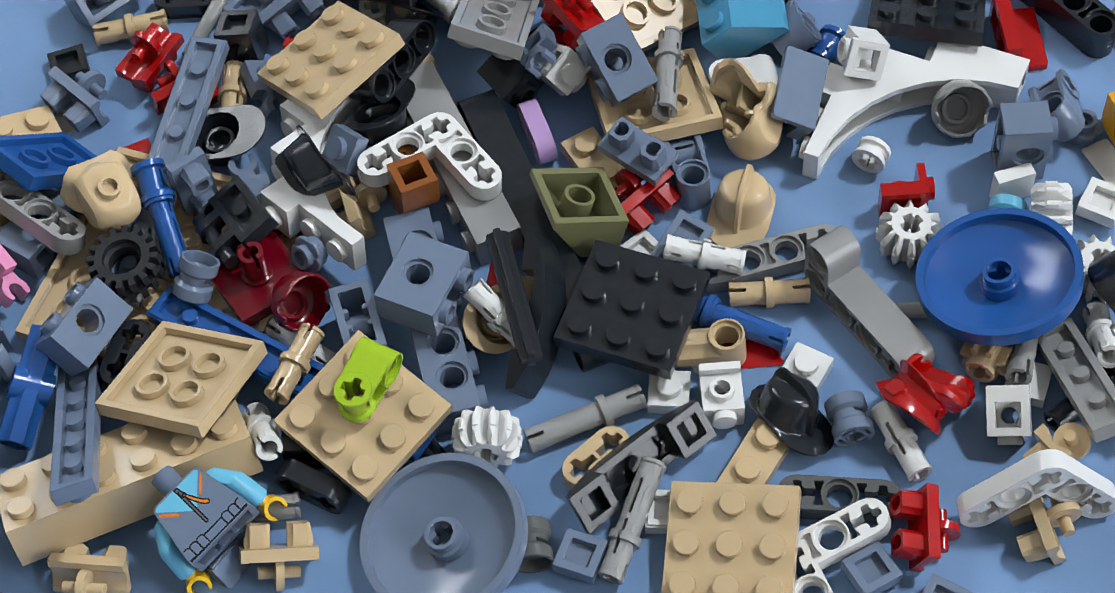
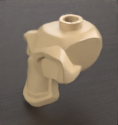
M727 58L716 64L710 83L711 92L726 100L719 107L723 117L722 132L725 142L730 151L742 160L751 161L764 158L771 154L781 142L783 122L773 119L770 115L777 85L773 82L757 83L743 64L736 59Z
M109 150L85 162L68 167L63 178L60 197L66 206L83 213L95 228L101 231H108L111 228L121 230V226L133 223L142 209L139 195L134 186V177H132L130 172L131 166L122 153Z

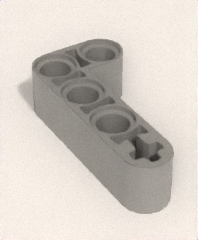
M840 225L807 245L804 274L805 278H809L810 288L891 378L900 370V361L907 360L913 354L920 353L924 356L922 360H929L932 363L936 360L934 349L928 339L859 266L861 249L856 237L847 227Z

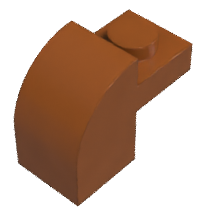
M411 144L398 148L397 151L399 153L411 156L386 165L389 182L386 187L398 214H405L438 203L440 200L438 178L423 151L414 154L415 152Z

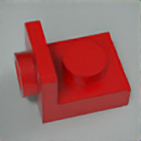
M925 163L916 164L914 181L880 183L877 205L879 218L883 212H890V208L894 203L904 208L908 201L911 200L914 207L919 208L927 203L928 207V201L935 199L934 178L927 177Z

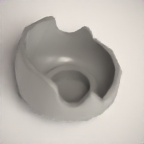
M952 80L944 84L935 94L931 106V118L935 126L942 133L950 137H970L986 126L989 110L993 108V102L983 87L969 80Z

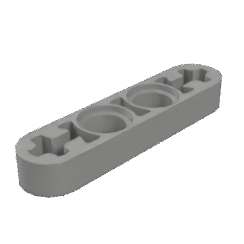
M0 171V213L59 254L74 255L84 249L86 227L79 219L39 191L30 192L17 186L16 180L7 173ZM15 195L20 196L21 199L11 200L4 198V196ZM42 214L49 216V218L36 219L32 218L31 215Z
M818 224L731 247L747 250L746 257L756 259L760 265L754 270H743L742 275L711 269L713 274H717V277L710 278L705 293L717 294L728 291V282L764 281V277L777 278L803 271L805 266L804 244L807 247V245L836 227L829 224ZM788 247L795 250L797 256L792 260H782L777 257L775 252L778 249Z

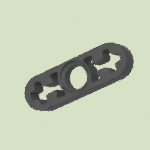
M794 474L785 477L779 484L800 486L802 496L800 505L801 519L822 520L844 509L845 507L833 506L827 499L831 492L837 490L844 491L851 497L852 501L849 505L859 501V493H864V499H877L878 495H884L888 502L887 510L891 521L896 519L890 514V499L900 491V488L889 480ZM815 490H821L820 505H814ZM871 512L863 515L865 523H877L878 516L874 517Z

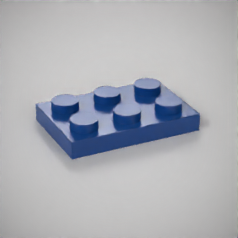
M65 132L0 136V171L7 173L16 180L17 186L30 192L50 188L61 189L68 167L97 157Z

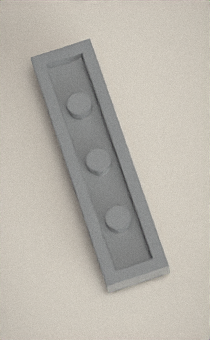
M1068 316L1057 327L1039 337L1037 348L1095 443L1115 436V386L1072 318Z

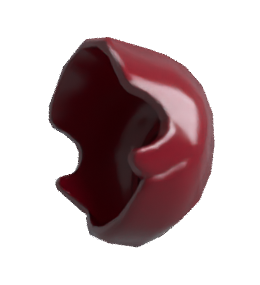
M295 271L281 277L271 293V311L276 323L289 332L297 333L302 323H310L308 331L312 330L314 325L318 326L325 313L330 310L326 296L328 289L331 288L330 283L318 273Z

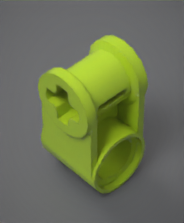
M365 336L358 340L351 352L349 361L333 388L339 412L344 419L352 423H361L372 417L388 387L392 385L400 371L403 361L402 353Z

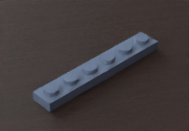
M98 358L94 360L88 369L72 377L61 367L58 368L49 491L56 506L67 502L78 503L99 492L101 415L97 410L95 402L102 395V379L99 372L101 364Z

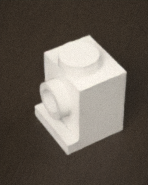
M848 25L846 34L840 39L837 48L838 61L843 66L842 74L844 76L880 81L890 44L876 29Z
M557 43L558 47L554 54L556 62L553 65L549 62L545 64L541 70L540 78L563 97L564 95L568 96L571 92H577L585 84L588 78L586 73L591 67L585 68L576 52L570 47Z
M740 361L699 364L700 403L712 427L728 429L735 425L744 424L745 405Z
M1030 385L986 386L987 437H997V445H1023V436H1032ZM1009 407L1016 409L1018 412V419L1012 424H1007L1002 419L1003 411Z

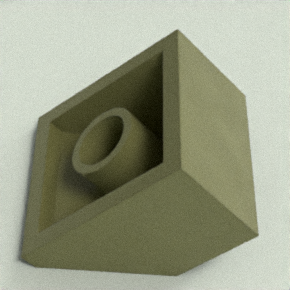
M604 167L531 169L529 175L553 229L580 257L589 256L595 240L620 246L629 220Z

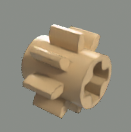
M964 342L959 354L964 357L961 364L965 366V372L977 381L988 383L996 380L999 374L1005 376L1012 349L1008 348L1009 345L985 346Z

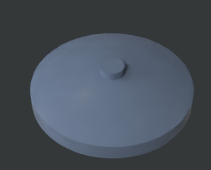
M441 453L421 458L395 473L372 499L363 519L360 533V557L363 570L369 583L377 593H502L515 577L525 555L528 542L526 509L518 491L510 480L498 468L484 459L463 453Z

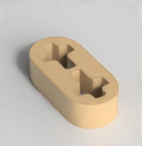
M617 426L604 427L568 455L562 465L563 481L567 489L571 490L583 477L578 475L574 478L573 469L578 468L583 471L588 468L589 471L597 462L613 450L610 449L605 452L604 444L607 442L612 446L617 443L621 444L629 438L627 432Z

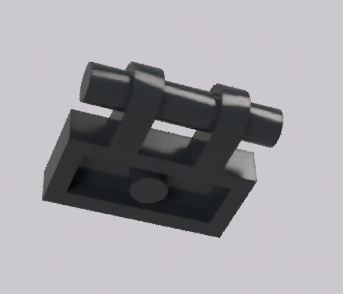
M238 175L208 200L214 210L207 216L200 213L193 218V225L196 227L195 233L202 243L209 244L211 255L218 258L220 263L224 264L228 269H233L239 264L240 260L236 255V248L241 243L248 249L246 243L251 241L259 243L279 225L249 186ZM227 225L229 228L222 234L221 229Z

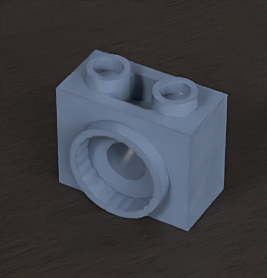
M410 231L374 293L378 316L437 338L444 324L449 325L452 322L456 313V302L461 293H466L472 285L474 270L471 269L469 252Z

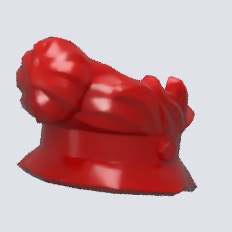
M916 353L907 360L900 361V370L892 379L877 381L875 386L887 402L906 412L934 434L941 435V420L948 412L957 414V412L966 409L972 404L975 398V385L966 376L953 375L931 366V361L922 360L924 356Z

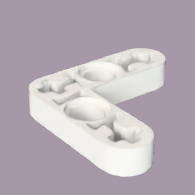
M436 112L424 117L365 150L357 160L358 174L361 182L373 188L382 187L389 184L386 165L411 156L397 151L401 146L411 144L418 148L414 154L423 151L428 161L437 157L463 188L475 199L489 201L496 198L502 190V171L499 166L454 117L444 112ZM458 151H467L472 154V157L467 161H456L452 158V155ZM477 169H478V175L483 179L482 181H479V182H478V176H477V172H476Z
M1046 449L1031 454L966 490L957 497L956 506L960 522L964 526L982 527L1046 494L1060 503L1077 502L1081 508L1082 516L1097 519L1109 516L1115 512V486L1110 480L1062 451Z
M876 498L861 499L799 531L797 556H800L799 562L806 575L800 578L796 575L795 593H803L810 586H819L825 593H833L822 570L877 540H881L890 531L891 518L887 507L882 501ZM871 512L874 517L878 516V525L871 528L867 523H864L863 515ZM848 521H851L858 537L852 539L851 533L845 524ZM829 530H838L844 535L842 544L833 550L823 548L820 545L822 535Z

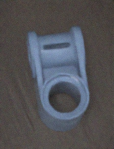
M784 0L789 32L772 41L782 56L788 46L807 51L822 40L813 15L810 12H803L797 6L796 0Z
M1060 69L1055 72L1056 77L1038 88L1035 86L1029 88L1028 95L1031 101H1048L1050 115L1056 116L1058 120L1057 141L1065 142L1073 139L1081 132L1085 125V118L1079 101L1080 94L1075 83L1065 70Z
M700 134L694 135L692 140L674 144L665 141L666 146L678 152V158L668 168L674 173L670 179L671 183L681 196L678 201L679 205L689 210L704 208L711 199L710 168Z

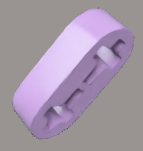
M532 99L517 104L521 126L537 163L541 165L558 159L554 138L538 101Z

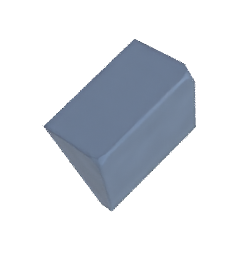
M237 537L204 570L212 580L230 589L252 564L240 563L238 559V546H243V542Z

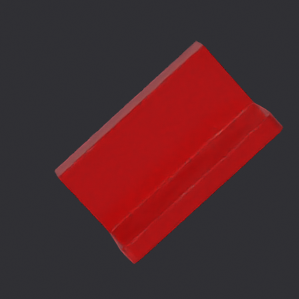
M992 0L989 19L997 50L1029 59L1028 71L1047 69L1048 59L1034 8L1013 9L1011 0Z

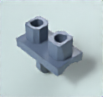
M264 0L268 6L258 14L266 28L274 31L285 40L286 37L291 38L300 29L291 18L295 12L302 8L312 20L322 14L326 6L323 0Z
M56 66L47 73L53 83L47 87L40 97L45 105H48L55 114H58L71 102L73 105L63 116L77 132L80 133L94 121L102 128L110 121L109 117L100 110V102L96 99L102 100L107 95V91L104 89L106 78L98 70H91L87 73L78 72L75 76V80L78 83Z
M619 117L597 145L599 152L653 186L658 184L668 167L678 158V152L666 146V143L658 138L652 137L637 128L624 117Z
M198 146L192 150L190 155H176L165 167L182 210L187 216L194 211L207 216L214 210L208 200L218 192V188L205 152Z

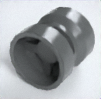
M527 516L528 542L518 572L537 573L549 569L554 561L553 549L548 545V540L551 538L550 521L542 516Z

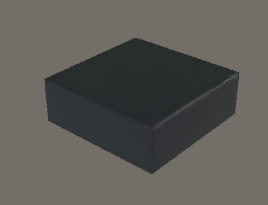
M82 43L47 54L50 68L58 67L76 83L75 76L78 72L87 73L91 71Z

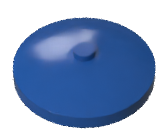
M994 208L965 215L939 230L922 250L917 262L915 278L922 309L939 329L956 339L968 343L985 346H1005L1040 337L1057 327L1071 314L1082 295L1084 266L1081 250L1077 242L1062 225L1053 219L1024 209Z

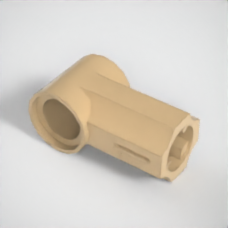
M724 318L713 323L710 328L691 329L675 368L730 361H740L742 366L747 356L743 326L734 319ZM727 342L734 343V345L728 347L721 346Z

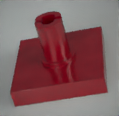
M274 230L259 243L255 241L246 243L248 249L243 244L237 247L236 255L240 260L239 264L233 269H228L224 264L220 263L217 276L211 280L237 319L250 327L272 315L271 293L280 278L295 271L304 272V270L294 265L290 251Z

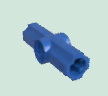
M31 325L19 365L16 364L5 397L8 402L0 423V444L16 450L30 451L32 449L42 412L48 407L57 376L54 375L57 364L35 346L36 342L43 335V332L39 330L41 325Z

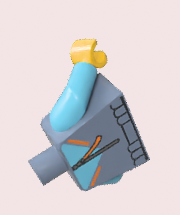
M168 465L161 469L152 480V485L165 496L153 509L155 516L158 518L154 531L159 556L178 579H185L187 593H196L191 586L197 580L206 582L208 587L212 589L211 579L204 570L246 527V524H249L259 513L270 521H278L268 512V507L273 501H278L279 504L287 508V502L284 498L274 494L266 495L267 490L240 471L213 467L204 472L195 467L183 478Z

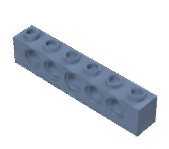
M429 207L383 218L392 260L396 257L410 231L445 243L440 221L432 222ZM459 297L458 301L456 302V309L462 308L461 299ZM455 313L449 325L444 324L437 338L409 328L422 381L449 402L453 409L437 427L436 437L452 434L455 419L461 417L463 410L475 411L476 406H480L483 409L489 408L484 385H475L473 376L480 374L475 351H466L464 342L469 340L465 336L463 329V318L458 319L457 313ZM443 350H452L447 354H438ZM450 384H461L456 388H447Z

